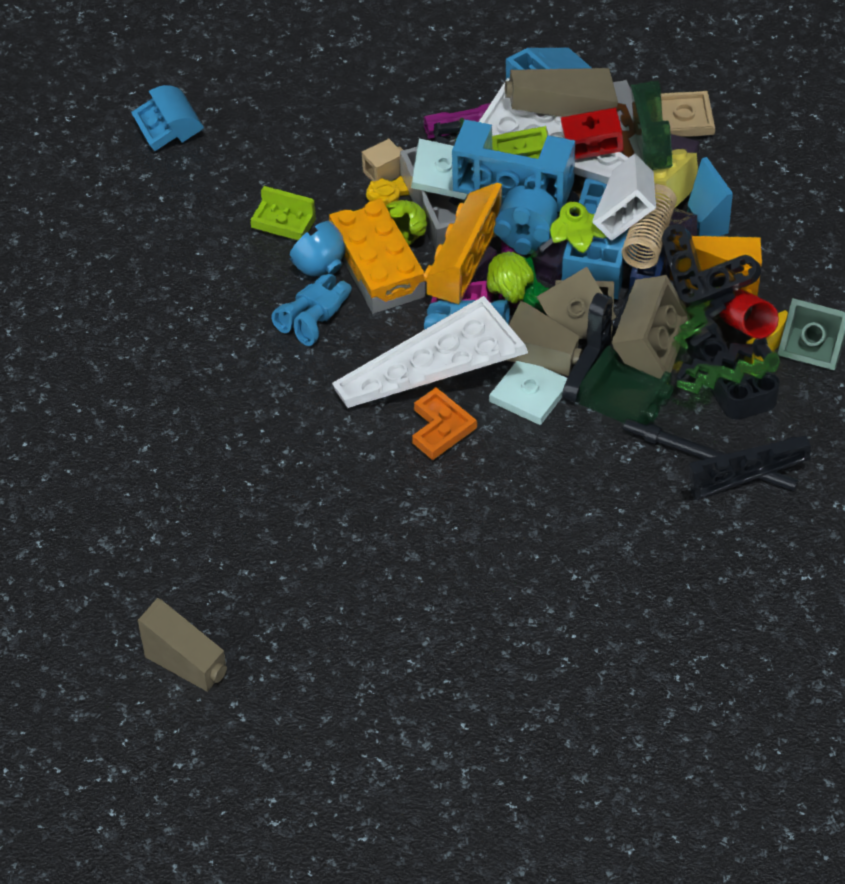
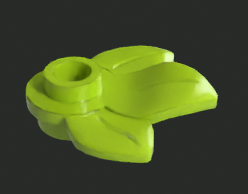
M578 202L564 204L560 210L559 218L552 223L550 228L553 243H559L567 239L581 253H585L588 250L593 237L607 238V236L593 224L595 214L588 213L586 207ZM570 213H576L579 216H572Z

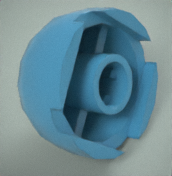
M324 221L315 226L318 231L310 236L306 232L296 242L289 254L292 257L289 258L301 272L309 276H322L327 273L334 274L343 265L341 261L346 251L343 235L332 221Z

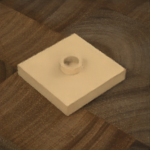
M708 91L654 94V106L660 138L715 134Z

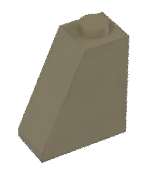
M520 301L509 326L526 345L528 353L507 359V361L533 364L557 374L569 376L573 366H575L582 354V349L578 348L580 336L526 302Z
M157 598L138 619L145 658L208 692L215 682L218 683L223 679L226 673L227 666L224 650L163 600Z

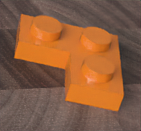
M437 387L414 402V411L428 421L429 424L412 435V443L432 460L477 428V420Z

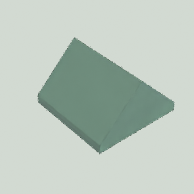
M792 298L777 355L835 370L845 344V311Z

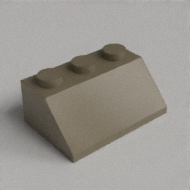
M667 275L635 280L612 341L614 350L618 352L624 364L661 380L669 379L691 317Z

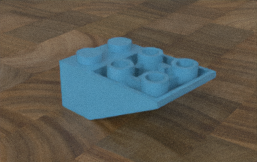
M526 48L506 58V79H510V70L583 69L592 67L570 48Z

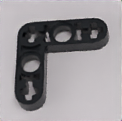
M678 224L670 225L663 232V245L678 296L688 305H700L753 284L761 275L760 264L748 255L736 257L702 271L690 232ZM676 233L682 236L679 238L680 247L684 249L682 251L672 242L675 239ZM683 258H690L691 267L689 270L679 272V262ZM745 264H748L750 267H752L748 270L749 275L745 276L743 273H739L744 270ZM730 269H731L733 272H735L736 274H735V275H732V273L730 272ZM717 274H725V284L720 288H714L712 284L713 278ZM684 279H690L691 284L698 288L694 291V297L687 294L691 291L689 282Z
M596 293L592 299L588 312L587 346L565 382L562 393L564 399L576 403L581 400L607 355L611 339L612 297Z

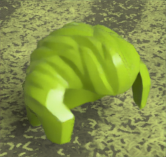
M399 200L386 205L390 216L394 219L408 245L413 244L416 239L425 234L427 226L426 213L418 204L413 201Z
M513 251L497 254L489 263L487 275L488 290L493 294H502L505 300L510 301L512 304H517L518 301L523 300L525 287L527 284L530 285L534 282L533 270L522 256Z

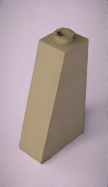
M609 68L510 70V81H505V98H510L511 107L515 110L566 117L615 107L617 109L618 105Z

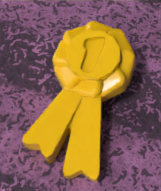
M402 176L394 181H388L383 178L371 181L366 191V197L369 201L381 198L385 206L393 201H398L400 196L410 195Z

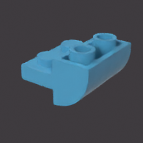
M170 85L151 89L149 93L152 99L131 112L154 151L176 137L183 143L204 129L184 93L179 88Z

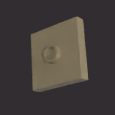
M585 267L536 297L548 317L580 336L579 339L587 335L588 312L592 299L596 293H603L588 267ZM612 310V320H613V319L616 318V315H615V313H614L613 310Z

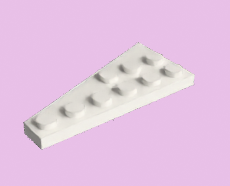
M505 83L479 121L492 125V136L546 126L549 136L563 138L560 116L512 109L510 98H505ZM621 152L577 159L575 160L574 174L607 184L612 171L627 160L628 157Z
M483 296L336 380L332 385L344 404L349 408L524 355L528 351L522 340L486 297Z

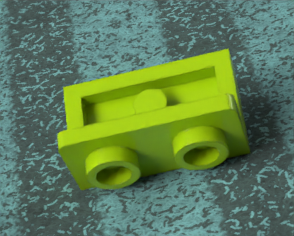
M546 126L493 135L492 148L495 151L538 159L547 135H549Z
M263 186L261 189L262 202L251 218V228L299 240L310 230L316 220L314 200Z

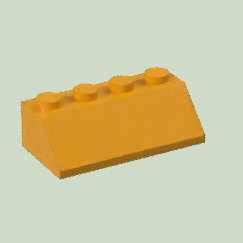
M494 183L470 192L465 202L459 204L454 224L450 223L447 227L444 244L438 245L433 265H428L426 268L424 282H427V295L460 304L495 234L493 229L502 202L501 183Z

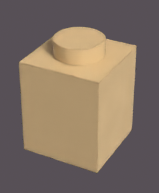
M387 139L362 151L363 172L371 181L381 178L392 181L400 177V151L403 149L397 147L390 139Z

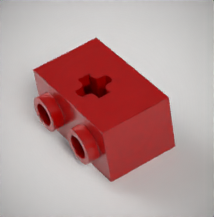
M616 107L560 117L562 137L575 140V160L624 151L622 129Z

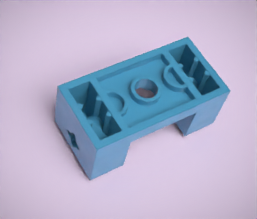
M464 120L452 149L453 191L469 194L491 184L501 183L503 201L507 192L514 187L525 186L524 189L531 190L537 187L545 190L555 199L558 206L557 212H560L562 206L567 202L574 183L575 140L547 135L540 156L536 159L493 150L492 125ZM506 176H510L514 180H509L506 178Z
M585 179L579 203L586 207L588 213H596L607 184L592 179ZM629 228L612 241L608 237H593L591 245L585 253L579 252L568 241L562 262V280L588 267L595 281H614V299L618 300L624 277L625 260L622 257V248Z

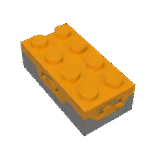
M381 198L368 202L365 208L356 211L343 210L329 214V221H332L343 235L346 251L342 260L372 314L426 297L425 273Z

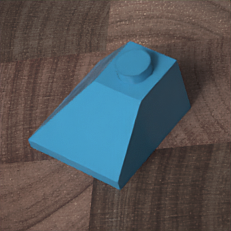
M707 157L701 159L688 201L684 225L693 236H722L729 233L733 193Z

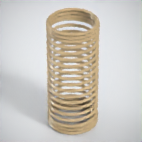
M654 184L655 192L666 195L670 200L659 194H655V196L665 199L666 201L656 198V200L665 203L668 208L664 204L656 202V204L664 208L656 205V208L644 217L646 219L642 218L629 228L626 240L624 241L622 257L629 265L635 268H651L658 262L663 245V232L669 227L677 201L675 193L665 185ZM631 244H633L635 247H637V248H639V249H641V250L653 251V252H651V253H646V252L639 251V250H637L636 248H634ZM636 244H639V245L644 246V247H648V248H650V249L641 248L640 246H638V245H636ZM633 250H635V251H637L638 253H641V254L652 255V256H642V255H639V254L635 253ZM631 253H633L634 255H636V256H638V257H641V258H653V259H650V260L638 259V258H636L635 256H633Z

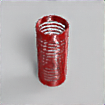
M742 289L735 291L736 298L724 303L726 309L719 313L725 323L757 339L770 336L776 330L779 322L778 311L773 304ZM752 307L750 316L744 321L747 310Z

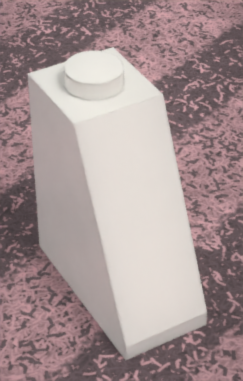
M633 154L612 171L593 217V224L611 241L656 208L654 172L636 154Z

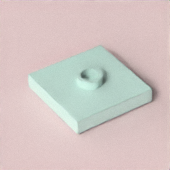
M419 138L411 188L466 199L467 194L453 191L452 145Z
M516 361L490 393L489 402L541 425L561 400L567 378L544 367Z

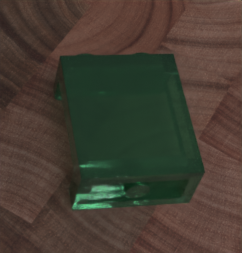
M659 80L631 85L633 122L641 159L651 170L671 168L673 164L670 123L667 120L663 121Z
M607 346L580 384L579 404L622 423H625L628 418L647 425L649 421H655L660 405L663 401L667 402L672 395V373L665 371L662 377L658 379L618 362V352L613 347Z

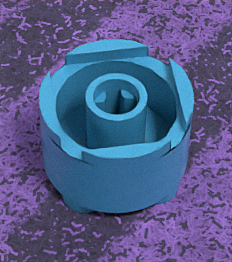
M525 186L512 188L505 195L495 220L494 233L505 244L514 248L521 255L537 251V248L543 242H547L551 238V225L558 218V206L555 199L541 188L534 187V190L524 189Z

